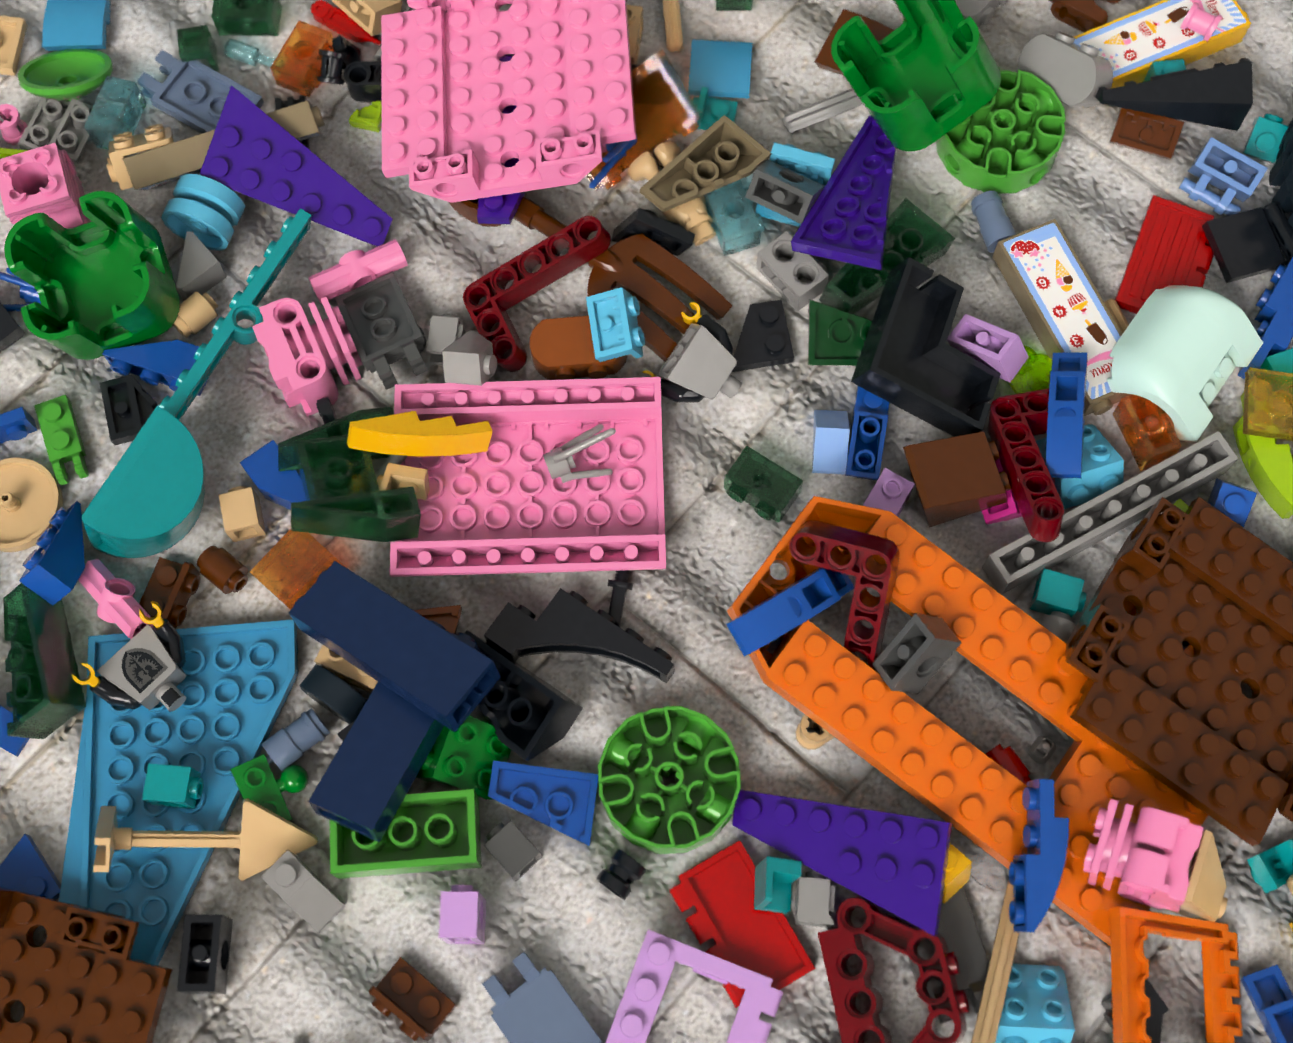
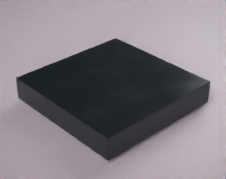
M1262 207L1207 221L1202 226L1226 283L1273 271L1280 264L1283 266L1287 264Z

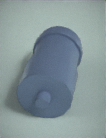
M996 191L983 192L971 201V210L980 225V232L987 250L991 253H994L998 241L1016 235L1011 220L1006 215L1002 205V198Z
M312 708L307 712L304 711L298 719L286 728H281L262 743L263 748L268 753L266 756L268 764L270 765L274 762L283 771L286 767L304 756L303 753L319 741H324L325 737L330 734V731Z

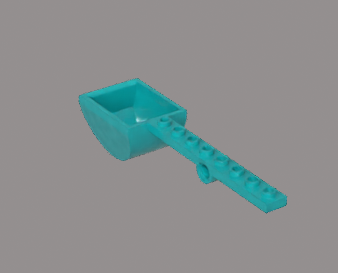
M300 208L295 217L289 216L281 228L282 236L278 242L273 240L264 253L266 259L261 267L256 265L251 270L247 278L249 284L243 293L238 291L232 298L229 305L231 311L226 318L221 316L216 321L211 332L214 335L209 343L203 342L197 349L193 358L196 362L190 371L184 369L175 384L178 387L172 397L167 395L160 405L156 406L82 514V521L93 548L105 554L121 558L148 557L161 553L177 544L195 525L204 503L203 463L196 441L180 420L233 341L243 345L252 344L257 341L252 327L242 328L237 323L242 319L251 320L254 325L263 322L262 314L257 306L309 231L311 214Z

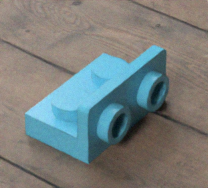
M623 287L586 297L595 359L603 362L629 354L635 358L643 357L642 346H645V337L641 327H638L637 315H640V306L637 298L632 296Z

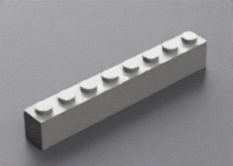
M1220 431L1064 514L1059 537L1054 541L1040 542L1028 533L991 553L982 568L997 592L1002 595L1039 575L1044 568L1050 569L1144 518L1160 498L1164 497L1172 503L1225 474L1239 458Z

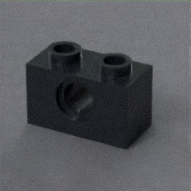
M185 915L178 992L188 994H226L233 919L223 915Z

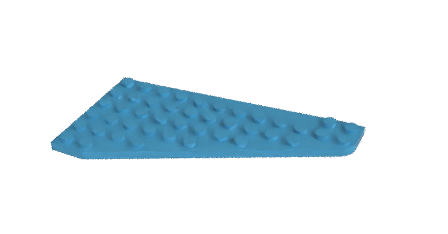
M294 620L175 629L183 640L186 662L182 667L186 673V678L177 688L186 696V700L178 709L172 712L161 702L151 710L143 705L136 709L110 705L90 690V685L87 684L59 901L121 915L140 922L131 951V958L159 965L215 848L131 847V850H114L109 872H93L97 845H94L101 806H116L118 828H133V830L223 831L241 795L230 769L260 755L263 749L262 743L268 739L298 677L297 625ZM125 633L88 636L87 664L93 667L96 677L101 676L97 670L131 640ZM148 763L187 766L200 772V778L203 779V792L201 798L196 799L195 809L155 806L142 800Z

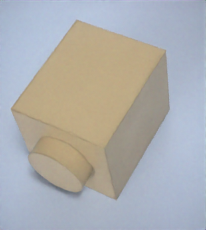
M233 487L227 493L218 495L224 529L233 542L266 535L260 498L252 487Z

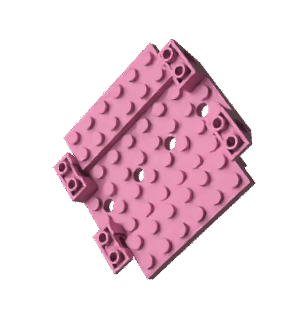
M407 0L409 7L417 10L381 16L382 172L385 178L409 175V187L413 191L451 203L577 184L603 161L602 152H607V144L636 140L626 0ZM511 4L508 10L499 11L501 6ZM514 54L511 60L507 62L500 61V58L503 56ZM507 106H517L509 114L502 113L503 109ZM511 158L519 159L516 165L512 167L504 166L505 162Z

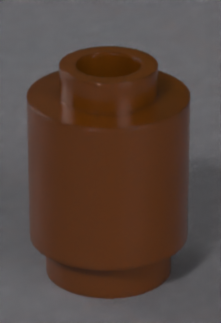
M210 546L203 551L197 560V567L200 568V573L224 594L239 592L248 581V568L224 548Z

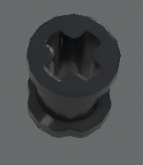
M319 49V55L322 56L321 71L316 81L344 85L345 80L342 79L343 60L347 58V53Z

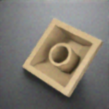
M1205 829L1203 830L1199 847L1189 862V885L1184 903L1180 906L1178 914L1188 918L1211 922L1216 921L1217 918L1220 919L1226 910L1227 898L1224 897L1226 882L1213 832Z

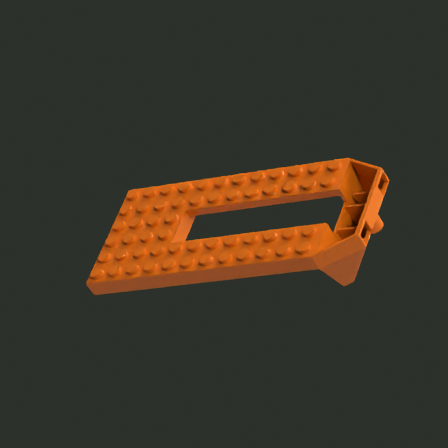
M813 496L727 610L731 620H734L773 594L784 590L819 568L796 560L789 550L791 538L805 522L811 520L820 521L893 541L899 549V562L891 602L911 617L915 613L942 618L962 642L956 649L958 653L1074 739L1049 779H1054V817L1069 818L1066 860L1052 903L1111 947L1110 908L1120 906L1149 911L1150 906L1120 896L1118 889L1121 878L1114 876L1110 890L1103 888L1106 873L1100 871L1095 886L1088 884L1090 873L1084 872L1083 868L1090 843L1098 845L1100 837L1093 836L1100 807L1108 810L1110 799L1118 801L1115 818L1122 819L1125 805H1132L1133 810L1129 822L1137 824L1141 808L1143 807L1154 808L1190 819L1189 823L1197 826H1202L1208 815L1070 717L1083 695L1080 691L1088 677L1066 662V643L891 511ZM803 536L808 545L816 547L815 542L811 538ZM838 545L841 553L851 555L846 547ZM872 555L877 563L887 564L882 556ZM772 563H780L785 567L787 571L785 579L776 580L770 575ZM809 620L780 636L779 639L782 641L772 654L767 651L772 642L749 654L764 684L944 821L952 823V827L1009 869L1011 862H1013V855L1028 854V849L1023 843V829L1027 825V810L1024 809L1022 802L1023 791L1027 785L904 692L891 691L879 673Z

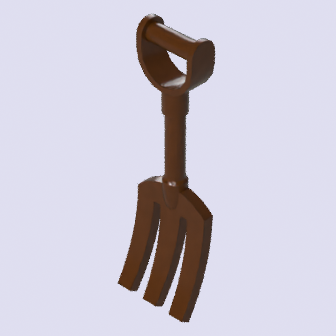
M527 191L513 218L527 228L535 229L547 237L567 227L559 220L547 214L543 207L527 198ZM479 199L449 202L460 215L478 224V204L476 203ZM478 224V225H481V226H483V227H497V226H500V225H503V224ZM643 234L625 238L587 262L589 267L592 268L588 281V296L613 290L615 286L618 288L623 287L632 296H635L638 301L664 318L682 334L686 332L690 325L683 321L681 312H684L688 317H692L695 314L657 280L635 264L637 261L675 285L717 320L722 319L733 306L695 271ZM640 311V315H637L638 327H641L644 333L645 345L666 362L677 346V343Z

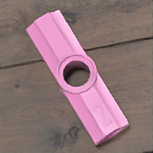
M394 239L367 252L362 250L350 251L340 258L339 264L308 277L320 304H322L321 298L327 296L329 301L388 273L406 267L408 264L398 241Z
M99 559L88 560L78 581L98 602L96 612L98 617L106 622L116 623L126 636L132 639L147 625V623L141 620L139 610L141 609L146 617H151L135 600L136 588L134 584L128 580L116 578Z

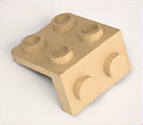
M156 124L144 128L145 133L132 135V132H124L114 135V140L109 141V158H107L108 164H106L112 183L118 182L121 190L133 188L134 186L123 158H126L127 155L174 143L171 127L164 128L163 124Z

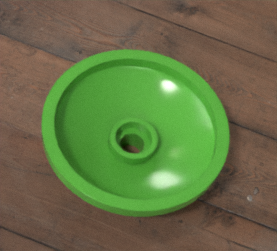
M68 49L51 52L29 61L21 67L17 77L20 86L33 95L52 100L71 101L72 99L78 100L90 94L104 84L113 71L111 58L103 52L92 49Z

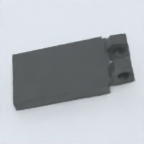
M393 272L335 298L366 371L370 370L371 373L377 371L386 390L398 384L390 364L407 357L416 376L428 371L419 352L425 349L424 345L426 342Z
M962 887L945 904L942 902L938 933L945 939L949 952L954 951L956 953L960 968V974L955 975L958 990L967 989L976 1014L979 1010L989 962L964 888ZM894 914L896 920H899L918 930H922ZM929 938L923 939L918 946V953L924 960L931 959L935 953V945ZM908 956L915 981L917 982L920 976L918 965ZM937 976L931 977L927 983V990L932 997L936 999L941 997L945 990L943 980ZM945 1014L938 1018L940 1024L952 1020Z

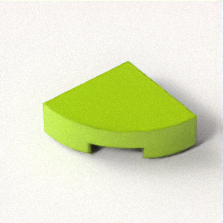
M373 101L371 105L355 110L349 118L350 126L380 133L382 127V101Z

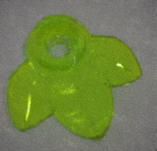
M1024 346L1029 358L1013 380L1009 382L1015 394L1049 388L1050 371H1052L1050 356L1043 353L1036 354L1032 348Z

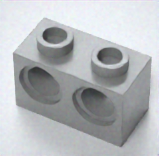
M786 231L758 252L756 268L798 312L809 303V299L814 300L826 291L829 274L821 261H815L809 254L792 251L791 240L793 237ZM786 256L791 260L782 261L778 257ZM807 278L812 282L802 283L799 281V279Z

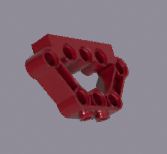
M849 898L843 901L837 911L839 928L818 932L842 1043H864L865 1034L869 1030L875 1031L878 1034L880 1043H892L889 1030L881 1025L879 1014L883 1008V998L880 992L872 986L870 976L874 971V960L872 955L864 950L861 935H865L909 956L918 965L920 976L916 982V991L919 998L927 1003L929 1015L927 1016L925 1026L911 1043L960 1042L967 1030L965 1013H969L970 1009L964 989L958 990L955 975L960 974V968L956 953L954 951L949 952L945 939L939 933L933 936L924 930H918L879 912L877 907L868 900ZM862 907L866 912L867 919L861 927L857 928L851 921V914L855 908ZM925 938H929L935 945L934 956L929 960H924L918 953L919 943ZM854 954L861 958L863 964L861 972L856 976L852 975L847 968V961ZM934 976L943 980L945 985L943 995L937 999L932 997L927 990V983ZM861 992L867 993L871 999V1008L865 1014L861 1013L855 1004L856 997ZM943 1014L949 1016L954 1023V1031L949 1037L942 1036L936 1028L937 1019Z

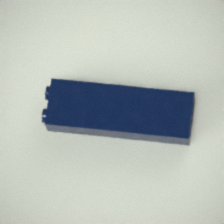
M336 561L319 575L314 585L304 596H301L295 602L293 608L288 612L301 631L453 732L459 729L500 679V674L493 660Z
M429 620L446 631V629L441 624ZM448 632L480 652L476 641L469 635L464 633L456 635ZM377 682L308 802L316 814L380 842L444 725L383 684Z

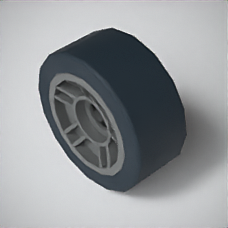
M317 664L300 684V689L309 697L348 724L356 720L367 701L365 697L349 684Z

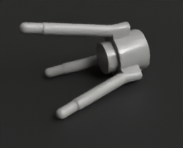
M598 424L564 445L543 454L552 480L561 477L562 483L573 479L611 475L613 473L612 469L571 472L570 469L576 467L572 457L573 454L615 434V428H610L595 435L604 428L603 424Z

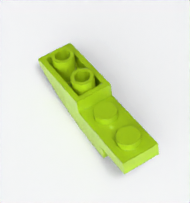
M1251 383L1241 395L1243 416L1233 426L1236 444L1245 468L1260 494L1282 519L1290 518L1293 515V455H1291L1289 444H1276L1278 438L1277 428L1275 425H1272L1270 416L1272 399L1266 393L1265 383Z

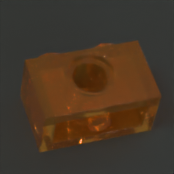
M299 20L270 67L276 84L310 97L313 90L321 84V82L316 81L321 71L322 56L319 55V49L334 51L332 33Z
M1130 395L1121 399L1113 412V416L1140 471L1157 465L1179 451L1182 445L1163 409L1150 400L1137 395Z

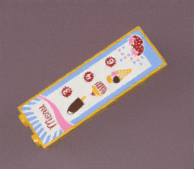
M1162 0L1074 36V44L1080 47L1082 43L1091 45L1100 50L1099 56L1109 60L1113 70L1111 89L1123 87L1124 83L1128 81H1134L1135 83L1144 82L1152 62L1184 59V64L1187 65L1242 42L1251 22L1247 13L1240 8L1235 0ZM1195 2L1199 4L1200 9L1214 16L1218 14L1223 16L1208 42L1204 41V36L1188 28L1185 30L1180 28Z

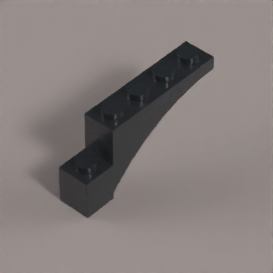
M561 588L537 621L534 620L536 615L525 606L519 605L516 608L508 602L484 634L488 644L515 662L519 657L553 652L583 653L603 656L627 663L648 672L665 683L674 674V663L671 662L672 657L659 647H655L654 650L642 643L644 639L637 632L630 628L624 631L614 624L616 620L610 614L601 609L598 612L587 606V600L575 591L567 593Z

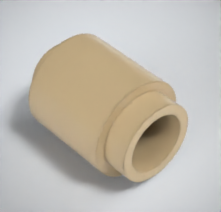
M195 291L180 304L178 316L173 326L185 338L190 334L196 335L218 316L215 311L218 305L208 293L205 292L201 295Z

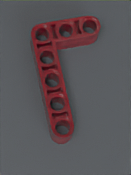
M585 216L474 281L463 292L464 304L478 333L492 343L493 355L496 356L497 364L506 371H519L527 361L526 350L506 310L604 253L609 248L611 243L610 234L596 217ZM597 231L593 239L587 240L592 232ZM569 247V251L565 255L560 256L561 252ZM542 264L537 272L532 273L534 267ZM514 280L512 286L505 289L507 283ZM486 296L484 303L478 305L480 299ZM499 322L498 328L491 332L492 326ZM513 348L511 355L503 359L505 352Z
M1049 388L996 398L991 403L988 420V434L991 441H995L1002 468L1007 474L1011 490L1030 535L1040 542H1051L1059 537L1064 515V505L1034 438L1035 435L1047 433Z
M811 520L805 522L791 538L789 550L792 556L802 563L856 577L844 648L856 657L858 656L855 652L863 653L867 659H859L875 670L872 664L881 654L899 562V549L893 541L887 538L820 521ZM803 536L811 538L815 542L816 547L808 545ZM838 545L846 547L851 555L841 553ZM872 555L882 556L887 564L877 563ZM867 587L877 590L880 596L871 595L867 591ZM861 620L870 622L874 628L864 626Z

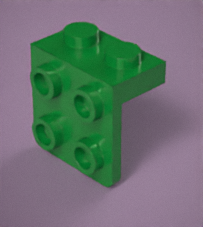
M468 716L456 732H453L446 726L443 727L416 778L426 782H442L460 790L474 789L478 797L492 800L488 797L493 760L507 762L511 749L499 740L493 725Z

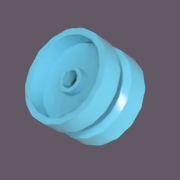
M184 174L180 176L173 192L175 198L168 201L162 213L161 219L165 226L184 240L186 231L194 232L209 250L221 251L227 249L234 233L232 226L238 225L245 209L242 199L234 191L211 178L198 174Z

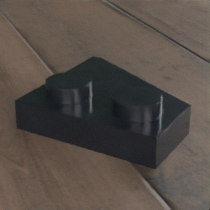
M638 208L614 229L611 240L619 242L623 237L628 238L633 235L643 234L671 254L679 256L692 246L695 234L685 230L678 223H670L658 217L653 211Z
M782 299L750 304L734 354L737 364L732 372L793 363L794 354Z
M132 375L99 383L110 441L115 446L133 441L156 406L159 405Z

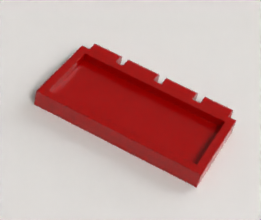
M1153 195L1115 297L1120 309L1137 314L1148 297L1156 289H1163L1169 285L1203 288L1206 280V275L1204 274L1208 273L1214 254L1202 226L1207 221L1213 220L1214 216Z
M740 840L679 875L680 884L669 890L681 913L695 907L697 912L685 920L698 943L702 945L711 939L714 940L715 945L704 952L773 979L770 987L778 990L785 988L815 969L783 913L754 909L755 865ZM727 983V985L723 984L735 1008L740 1006L745 989Z

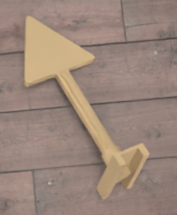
M248 798L243 800L242 826L240 831L133 830V828H118L116 806H101L94 845H97L93 872H109L114 850H131V847L239 848L238 878L243 881L271 867L287 850L296 855L316 845L318 838Z

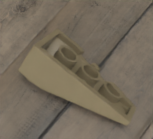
M723 115L642 186L639 192L662 212H665L750 176L757 167L770 158L771 153L726 115Z

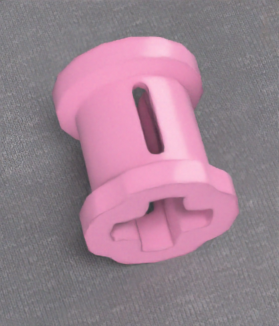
M1195 2L1180 28L1183 30L1188 28L1204 36V41L1208 42L1223 16L1220 14L1214 16L1200 9L1199 4Z
M2 104L0 105V117L4 121L0 120L2 138L8 144L15 145L19 142L27 124L20 119V114L13 105Z

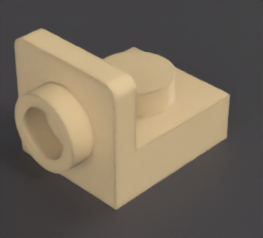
M388 463L384 476H378L375 488L376 495H380L381 508L389 509L393 495H399L406 499L427 500L430 491L428 469Z

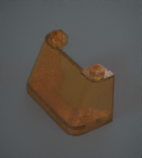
M663 49L631 71L637 143L626 151V155L596 185V191L602 186L609 190L623 179L619 174L626 170L644 152L653 151L657 145L666 142L679 133L686 137L699 127L696 121L701 117ZM608 150L607 152H602V160L603 157L607 155ZM602 161L586 175L590 183L607 163Z

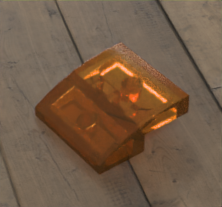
M296 523L254 566L250 573L291 610L295 602L305 595L317 581L319 575L327 570L334 561L341 565L343 564L301 525Z

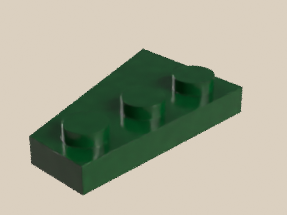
M809 299L807 364L857 365L872 320Z

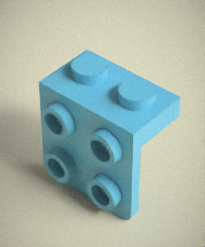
M774 142L770 156L771 161L824 185V187L833 174L835 159L820 152L812 153L798 149L791 144L783 145ZM757 203L756 214L758 216L797 227L801 226L800 223Z
M1092 424L1084 425L1081 478H1055V487L1064 505V509L1086 503L1124 482V459L1096 426ZM1047 437L1036 440L1045 464Z
M1013 964L995 1043H1071L1075 1028L1063 968L1052 965Z

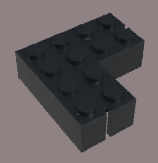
M908 257L889 271L851 382L953 437L981 432L984 429L991 406L987 402L994 397L1001 373L946 344L964 287L939 274L917 289V286L932 277L934 270Z

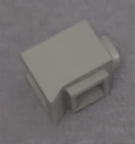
M453 314L431 315L426 347L427 354H431V365H443L442 351L466 333L464 325L460 324L458 316Z
M814 871L806 872L805 877L798 878L794 925L831 928L834 925L830 915L834 913L835 886H830L831 879H827L826 876Z

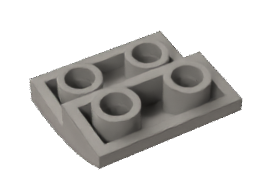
M41 97L18 142L19 146L24 150H32L56 143L58 149L65 150L73 163H78L102 115V110L76 99L68 102Z

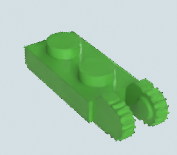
M63 395L34 405L48 457L58 483L61 486L69 483L64 463L72 460L77 475L81 479L88 477L89 473L84 458L86 453L70 399Z

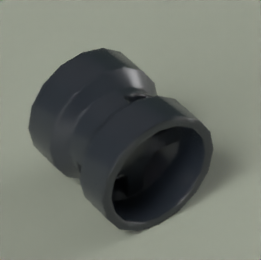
M617 849L611 857L612 863L610 868L602 869L596 879L612 893L625 900L631 892L630 884L635 880H640L646 869L628 854Z

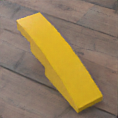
M416 411L350 422L347 445L351 449L389 455L417 457L455 456L488 451L493 431L489 421L456 426L452 416L420 421Z

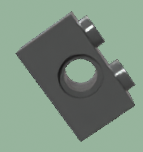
M768 159L755 169L745 198L802 224L822 192L824 185Z
M915 613L872 666L881 675V678L891 691L918 694L962 642L942 618Z

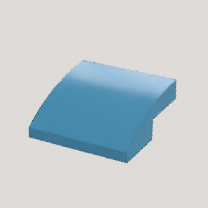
M47 0L43 22L42 47L46 51L106 49V25H110V0Z
M692 40L688 95L700 96L702 87H707L709 97L749 99L752 43Z

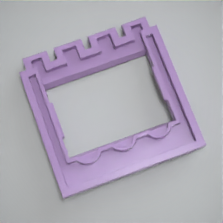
M648 929L605 1043H646L675 962L691 967L693 972L725 985L730 983L745 989L726 1043H766L772 1024L760 1020V1014L762 1012L775 1017L784 993L770 987L773 979Z

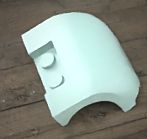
M1169 285L1163 289H1156L1148 297L1115 344L1109 355L1114 358L1111 368L1112 377L1107 378V381L1113 392L1127 393L1146 398L1163 409L1173 421L1174 433L1172 436L1175 440L1197 442L1214 417L1208 407L1235 367H1248L1262 346L1263 341L1243 310L1230 299L1202 287Z

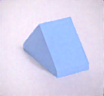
M814 410L812 473L845 475L850 432L847 411Z

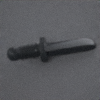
M630 570L616 571V580H608L607 586L613 587L608 614L616 620L614 624L618 627L621 624L627 589H633V583H627Z

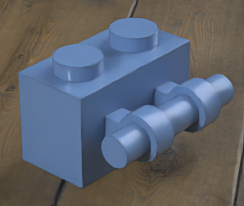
M1211 137L1204 144L1188 170L1189 173L1199 178L1197 183L1185 177L1179 189L1188 193V198L1194 201L1199 199L1210 205L1217 214L1222 216L1224 213L1230 216L1239 213L1241 210L1240 207L1231 203L1232 199L1235 197L1244 202L1251 197L1268 168ZM1208 183L1224 191L1222 197L1206 189Z

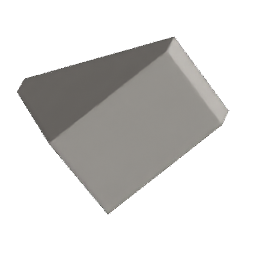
M186 231L176 289L183 301L195 291L202 295L227 277L219 261L194 232Z

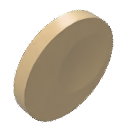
M7 458L0 460V552H18L37 545L36 542L48 528L53 526L49 521L63 507V495L56 478L38 462L26 458Z

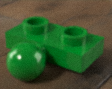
M265 754L230 769L243 800L248 798L284 819L292 820L281 793L284 791L299 793L306 788L309 776L303 767L299 765L288 766L282 771L280 778L275 780Z

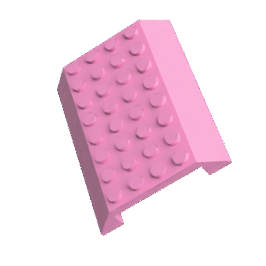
M661 377L485 382L482 386L457 383L395 385L394 414L416 411L420 421L452 416L456 426L489 421L493 432L488 451L455 456H408L400 464L428 469L430 491L427 500L406 499L396 495L395 542H390V577L666 569ZM598 424H603L604 428L595 435L610 428H615V434L573 454L572 457L576 467L570 469L571 472L612 469L613 473L611 475L573 479L562 483L561 477L552 480L543 454L564 445Z

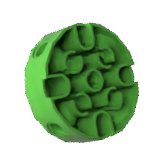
M1019 69L1017 73L1009 70H1000L1001 82L995 96L986 105L936 141L937 154L948 173L969 188L982 192L996 191L998 194L1017 193L1036 185L1052 169L1065 134L1064 122L1066 119L1064 106L1052 87L1034 74Z
M682 706L652 708L627 718L608 738L598 763L599 796L612 826L631 844L657 854L687 853L711 842L730 821L741 789L739 759L727 733L707 715ZM671 773L675 774V782L677 784H669L668 787L664 786L662 776L669 777Z

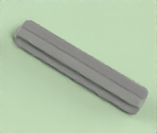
M850 89L785 115L784 124L788 132H795L863 105L855 91Z

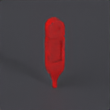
M318 0L312 4L311 12L314 20L318 23L326 25L329 29L353 42H373L381 46L380 40L369 35L344 11L333 7V5L323 0Z

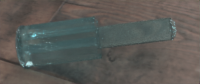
M231 38L225 44V56L253 66L260 63L280 71L285 68L284 62L259 53V48Z

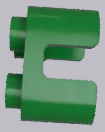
M893 0L904 20L900 27L884 39L877 41L860 16H854L837 31L832 41L831 54L834 62L892 145L900 150L918 151L928 147L986 105L999 89L1001 82L1000 69L977 24L970 16L964 19L955 0Z
M96 191L79 198L82 213L91 222L67 229L45 213H35L21 219L11 228L4 246L5 258L10 271L32 285L37 290L41 304L33 302L21 307V314L26 327L37 337L81 360L96 359L103 356L102 353L106 349L128 347L161 335L174 324L180 309L179 295L158 230L122 198L107 191Z

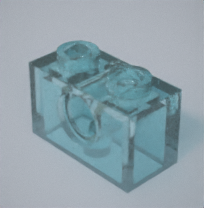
M106 76L84 126L96 147L108 150L109 141L114 140V135L124 132H132V135L134 134L147 104L136 82Z
M741 180L704 195L708 214L713 219L711 225L717 233L716 237L724 256L759 246L761 232H764L763 220L759 213H754L752 208L753 201L745 198L748 187L744 188ZM731 214H738V215H740L741 217L733 218V217H730L729 215H731Z

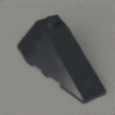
M466 630L464 634L469 635L476 641L480 653L493 660L500 674V679L479 703V708L483 715L489 718L496 729L495 734L499 740L524 760L530 761L563 739L583 708L559 690L472 632Z

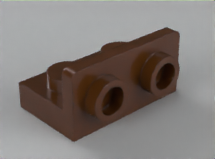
M1120 107L1109 143L1170 160L1172 159L1184 122L1170 117Z
M159 557L139 604L151 617H154L157 614V610L152 606L151 601L157 602L161 607V618L168 619L174 629H176L185 620L187 614L186 605L190 596L194 595L198 590L200 572L192 563L184 562V564H180Z
M402 957L398 959L377 986H372L368 991L375 997L371 1004L386 1017H389L391 1013L403 1022L399 1028L415 1042L419 1037L429 1041L457 1007L456 1003Z

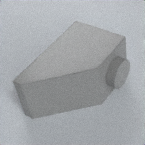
M469 330L442 351L445 383L482 386L495 375L497 359L493 355L492 343L476 331Z
M289 850L261 876L295 912L318 932L345 907V904L308 866Z

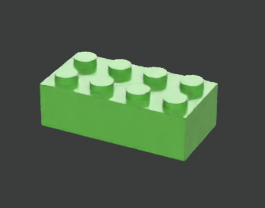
M474 789L406 794L380 842L330 820V874L338 879L482 868L479 797Z

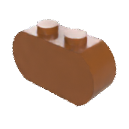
M589 315L544 319L535 326L529 341L533 365L537 372L548 380H568L580 377L602 379L607 375H614L619 372L625 365L628 355L603 362L595 359Z

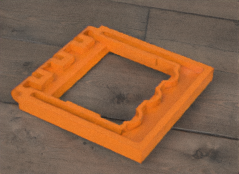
M1120 906L1110 908L1113 1043H1151V1038L1146 1033V1020L1151 1016L1150 999L1145 994V980L1149 977V960L1144 956L1143 942L1148 938V933L1161 935V937L1202 942L1206 1043H1234V1037H1243L1241 1005L1232 1004V998H1241L1239 967L1230 966V961L1239 960L1237 933L1229 932L1228 924Z

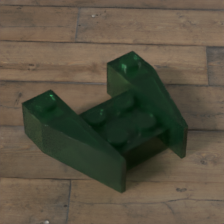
M392 406L359 410L278 443V471L299 469L306 501L291 503V531L378 542L418 538L421 513L414 487L379 491L372 460L389 458L390 455L351 449L347 445L350 422L393 415Z

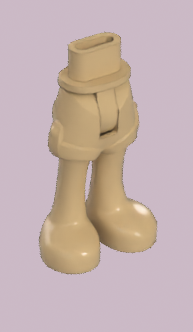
M674 141L661 143L656 146L654 157L649 151L644 152L632 162L627 173L633 181L638 182L646 179L649 181L660 171L656 161L660 167L664 168L681 153V149ZM704 195L662 212L668 221L678 223L685 230L695 234L693 240L695 246L707 242L717 234L711 225L713 219L708 214Z

